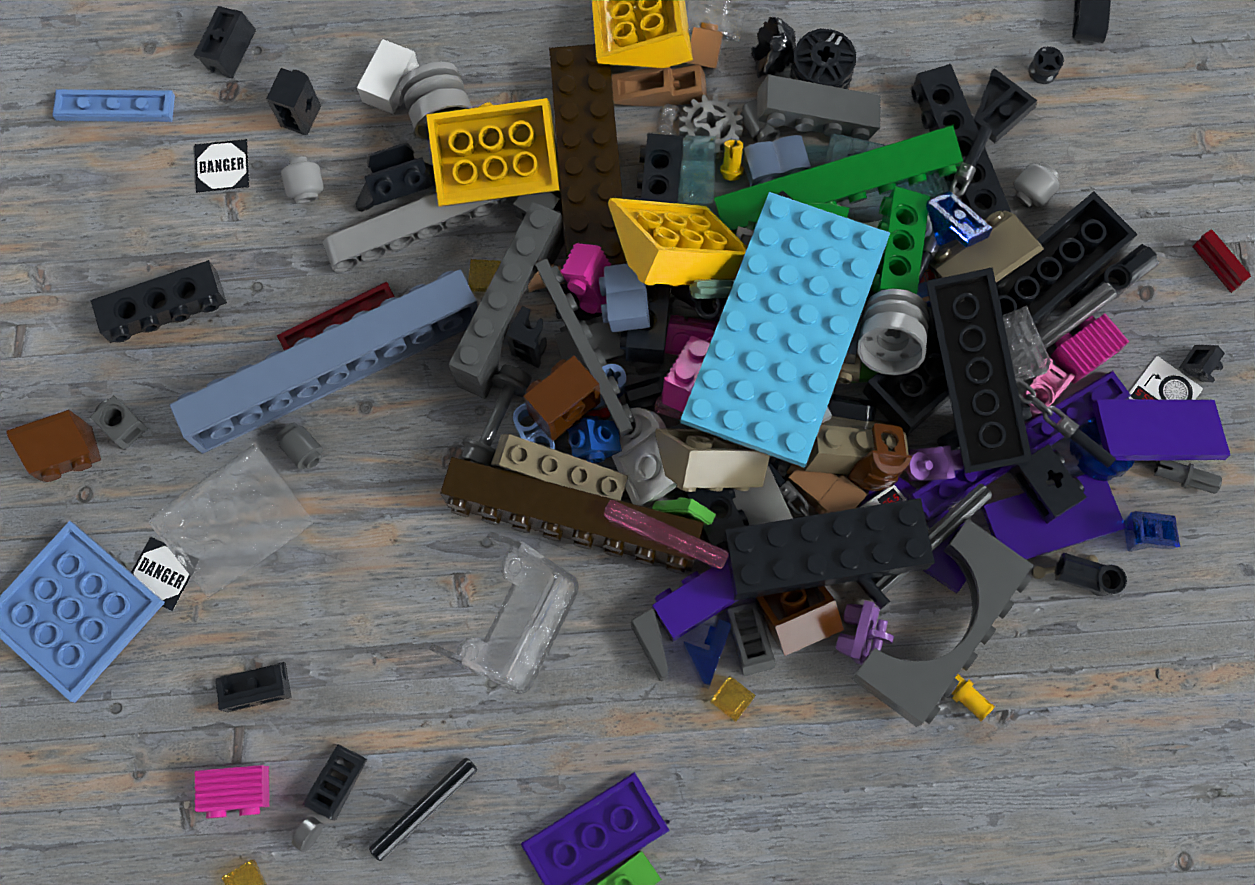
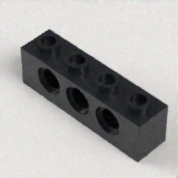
M209 260L90 300L99 332L110 343L127 341L132 335L141 332H154L162 325L186 321L191 315L200 312H212L217 310L219 306L227 303L218 272ZM195 290L192 297L184 299L189 291ZM166 300L162 307L155 309L158 302ZM136 310L135 314L131 318L126 319V316L130 311Z
M680 423V424L675 425V426H673V427H671V428H668V429H695V428ZM696 488L694 492L682 490L685 498L693 499L709 510L713 506H722L727 511V515L724 518H714L712 524L703 525L702 535L710 552L725 547L723 538L725 529L749 526L744 511L742 509L737 510L732 500L736 498L733 488H723L722 491L702 490L700 488Z

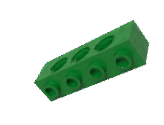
M895 186L889 197H883L879 207V214L883 216L877 228L889 232L890 235L869 290L871 291L870 296L887 289H902L917 294L930 196Z

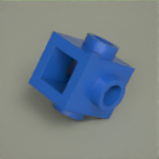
M587 416L581 418L579 424L568 429L569 443L572 456L595 464L603 462L606 458L622 451L619 431L614 421L599 420L598 416Z

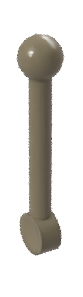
M1088 555L1086 557L1087 560L1098 563V558L1095 555ZM1036 566L1032 570V576L1035 579H1041L1045 574L1054 573L1056 566L1047 568Z

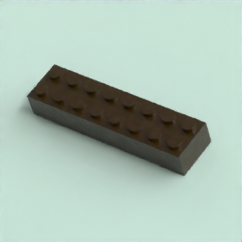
M595 44L549 48L566 259H569L568 255L571 254L570 250L574 249L573 245L579 243L600 246L601 250L604 251L603 254L609 259L610 266L627 264L608 206L610 198L623 199L610 64H600L597 62Z
M455 457L450 459L440 492L453 514L462 517H469L470 513L482 516V521L493 525H499L500 521L512 524V529L523 533H530L532 529L543 532L542 536L553 541H561V538L573 540V545L583 549H591L592 546L604 548V553L619 558H622L623 554L634 556L636 562L648 566H653L654 562L666 565V570L678 574H684L685 570L692 572L703 529V522Z

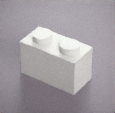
M382 39L357 86L362 102L394 114L398 105L401 106L404 103L399 88L402 78L411 70L419 67L415 52Z

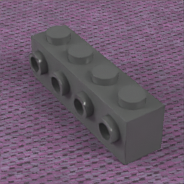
M767 75L758 88V122H764L773 127H792L801 132H820L829 137H849L858 142L868 141L880 129L881 95Z

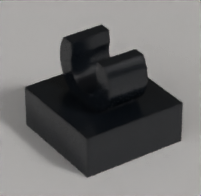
M1194 345L1178 369L1185 376L1198 377L1201 382L1213 383L1215 379L1211 376L1213 370L1223 369V364L1220 360L1225 353L1218 345Z

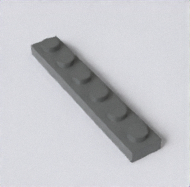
M547 258L536 263L537 271L589 373L599 383L600 395L621 436L632 432L633 429L630 423L635 421V418L627 403L621 406L616 396L621 393L613 375L607 378L602 368L607 363L600 349H592L588 339L593 336L585 320L578 321L574 311L578 310V306L570 292L564 294L560 284L565 281L557 265L551 267Z

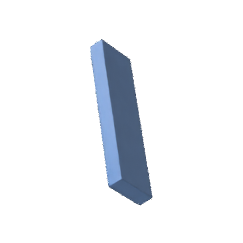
M56 89L52 116L56 121L172 122L175 95L172 90Z

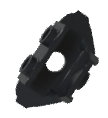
M407 142L368 154L367 164L368 168H371L372 173L364 176L366 182L355 203L357 210L362 212L373 206L436 186L433 166L424 162L422 157L414 158L413 153L415 152Z

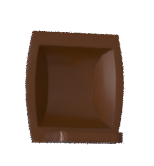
M876 423L872 427L875 450H872L859 460L847 477L856 486L869 491H881L892 487L912 459V455H907L903 429L899 426ZM882 433H889L896 439L897 443L892 451H888V446L882 441Z

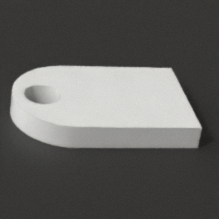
M631 408L630 410L636 422L635 431L631 435L628 433L624 436H621L619 432L622 451L613 455L612 458L618 472L628 475L625 488L632 504L647 508L676 488L677 484L665 476L655 437L656 428L667 429L663 420L653 411Z

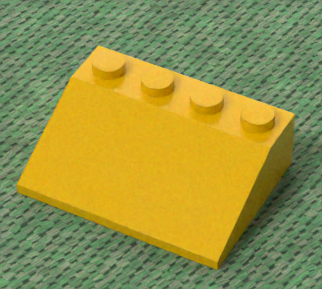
M592 0L596 59L598 63L667 68L693 60L685 0Z
M547 98L426 114L439 207L560 191L551 106Z
M618 198L609 199L608 206L627 264L642 283L651 286L655 284H669L677 287L693 284L696 279L736 278L748 247L707 206Z

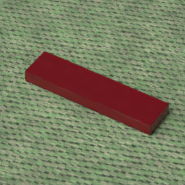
M386 281L278 334L277 337L285 351L294 347L297 341L320 335L327 327L352 320L355 314L378 308L383 301L395 296Z

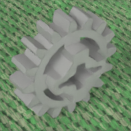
M702 95V102L698 103L695 99H692L691 109L688 107L683 108V117H679V127H681L679 128V135L684 138L685 148L693 146V155L702 151L704 159H707L709 153H713L717 159L719 158L720 151L725 149V141L735 140L734 146L737 145L739 137L742 136L743 127L741 125L743 118L741 115H737V106L728 107L729 99L726 98L721 103L718 102V95H714L712 100H708L706 95Z

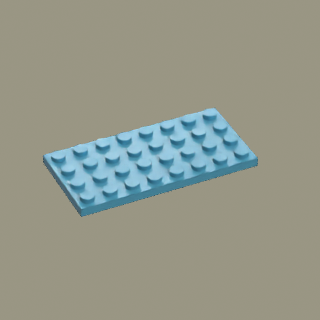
M769 192L680 423L805 468L890 233Z

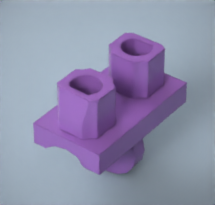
M950 446L909 449L908 453L912 455V459L905 470L907 471L909 481L955 478L954 470L963 468L960 450H951Z
M864 600L863 605L847 604L844 621L845 623L858 626L856 635L851 636L840 633L836 645L838 652L851 657L857 664L864 662L869 655L870 647L871 651L874 648L881 651L883 643L892 644L894 639L893 635L886 633L888 621L878 619L880 609L874 607V602Z

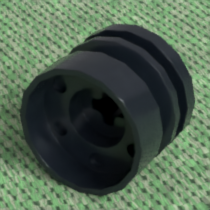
M819 28L808 32L799 39L794 49L789 78L849 89L856 65V50L853 43L843 33L833 29Z

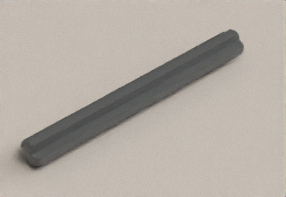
M981 483L976 486L928 530L932 551L992 497L991 491ZM908 573L877 577L873 582L886 594Z

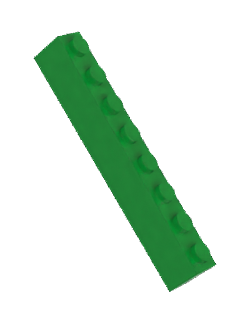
M952 125L715 197L714 200L720 220L736 235L738 226L747 228L750 214L762 211L769 192L778 195L783 190L793 200L801 203L837 205L839 202L849 200V203L853 204L867 199L866 194L878 191L879 195L892 192L896 185L908 182L909 186H914L927 181L926 176L938 173L939 177L957 172L956 167L962 164L963 158Z

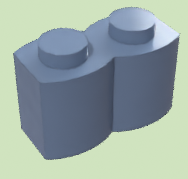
M801 135L787 136L773 142H759L743 148L742 160L750 187L811 168Z
M628 264L605 266V277H599L601 295L606 296L607 304H601L603 322L609 323L612 332L650 327L646 284L639 281L637 275Z

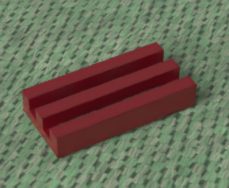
M1212 229L1203 234L1197 243L1192 246L1230 293L1241 287L1251 277V274Z

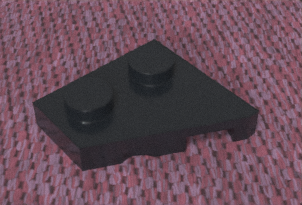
M994 68L991 71L980 107L974 118L977 129L979 131L981 126L989 127L992 130L989 139L996 143L1036 108L1038 100Z

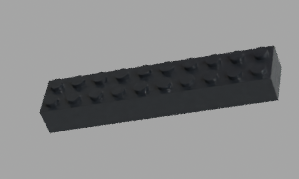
M1095 191L1037 238V241L1044 250L996 282L1009 348L1122 253L1138 235ZM935 325L928 330L925 359L917 369L899 375L881 374L878 372L867 382L863 390V394L870 401L877 404V409L892 424L901 427L906 436L950 400Z

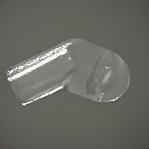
M666 104L660 109L656 122V130L659 134L677 135L672 128L674 121L680 116V109L677 105Z

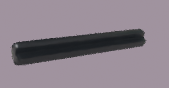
M464 758L370 846L369 850L374 858L382 861L477 772L478 769L475 764L468 758Z

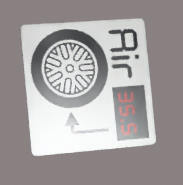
M1157 356L1130 390L1131 396L1128 399L1196 400L1203 388Z

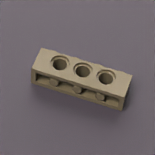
M501 434L491 465L520 475L619 501L628 479V475L511 434Z

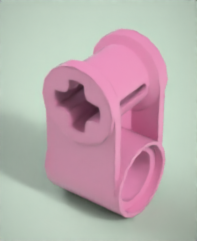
M1049 357L1032 378L1033 381L1029 386L1035 390L1036 397L1049 407L1062 394L1075 375L1062 371L1053 364V359ZM1025 390L1021 396L1027 399L1026 395L1031 393ZM1028 404L1032 414L1031 418H1035L1043 413L1033 404Z

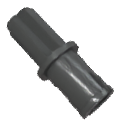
M1158 460L1156 465L1160 467L1154 470V476H1160L1181 483V487L1185 488L1188 485L1213 494L1219 491L1222 484L1221 476L1194 468V464L1191 463L1187 466L1172 460Z

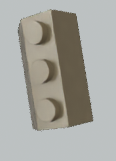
M1004 210L1003 212L997 211L991 214L985 220L986 224L979 229H972L964 233L959 238L960 242L952 248L946 247L937 252L934 260L929 265L937 279L993 267L995 281L997 282L1044 249L1015 214Z
M832 416L830 420L820 425L805 466V471L849 475L859 460L872 450H875L872 435L873 425L876 423L895 425L889 421H860ZM903 432L907 455H909L906 433ZM882 433V441L888 446V451H892L896 446V439L889 433Z
M656 428L655 437L665 476L676 483L678 489L688 492H694L696 488H706L711 491H722L723 488L748 491L749 487H763L770 455L698 429Z

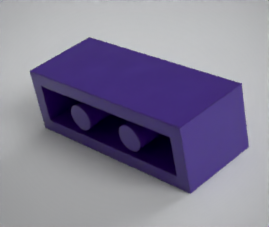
M725 554L712 560L708 564L710 569L701 575L698 571H695L681 581L683 586L674 592L669 588L654 598L656 603L652 605V609H654L656 617L672 642L739 601L734 599L728 560Z

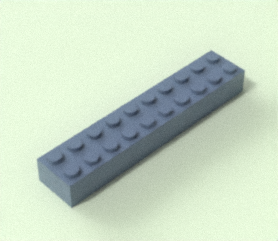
M461 269L455 272L448 271L441 274L434 282L413 287L406 295L383 301L378 308L355 314L352 320L341 325H331L324 329L320 335L313 338H303L297 341L292 348L283 352H273L267 355L264 361L255 365H245L239 368L234 375L225 379L218 378L212 380L207 384L206 388L197 392L184 393L177 398V401L169 405L183 438L203 454L467 330L478 308V304Z

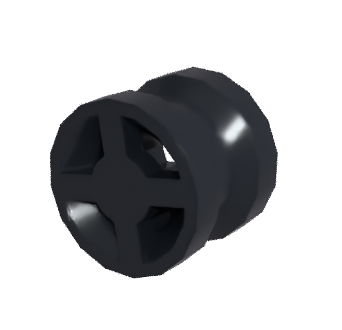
M1046 46L1036 52L1028 70L1032 80L1040 84H1049L1055 80L1064 63L1060 50L1055 47Z

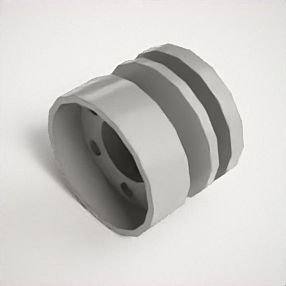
M441 61L421 65L408 72L400 82V92L405 106L409 110L415 134L421 139L430 140L426 114L472 108L468 95L464 92V84L460 78L459 70L452 63Z
M902 289L882 290L870 296L864 304L857 352L861 361L870 369L881 374L899 375L917 369L924 361L930 319L927 303L919 295Z

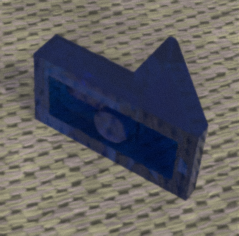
M951 191L927 201V211L939 246L957 239L967 248L989 238L993 228Z
M1135 511L1131 512L1124 520L1128 552L1146 548L1174 549L1180 547L1176 517L1173 515Z
M720 619L717 627L710 625L704 644L710 646L709 650L685 641L683 642V648L702 687L707 689L711 685L732 625Z

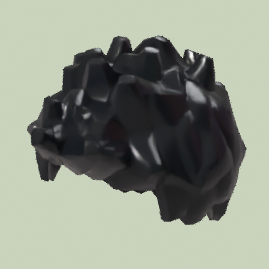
M769 17L768 22H764L763 27L759 28L757 32L758 44L756 48H751V56L756 63L757 78H761V76L766 74L774 76L776 71L781 73L785 65L789 66V63H792L796 47V34L793 28L778 17Z

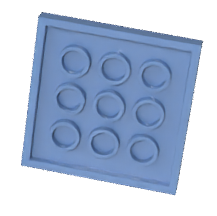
M69 521L0 595V639L70 702L75 703L165 602L75 523Z

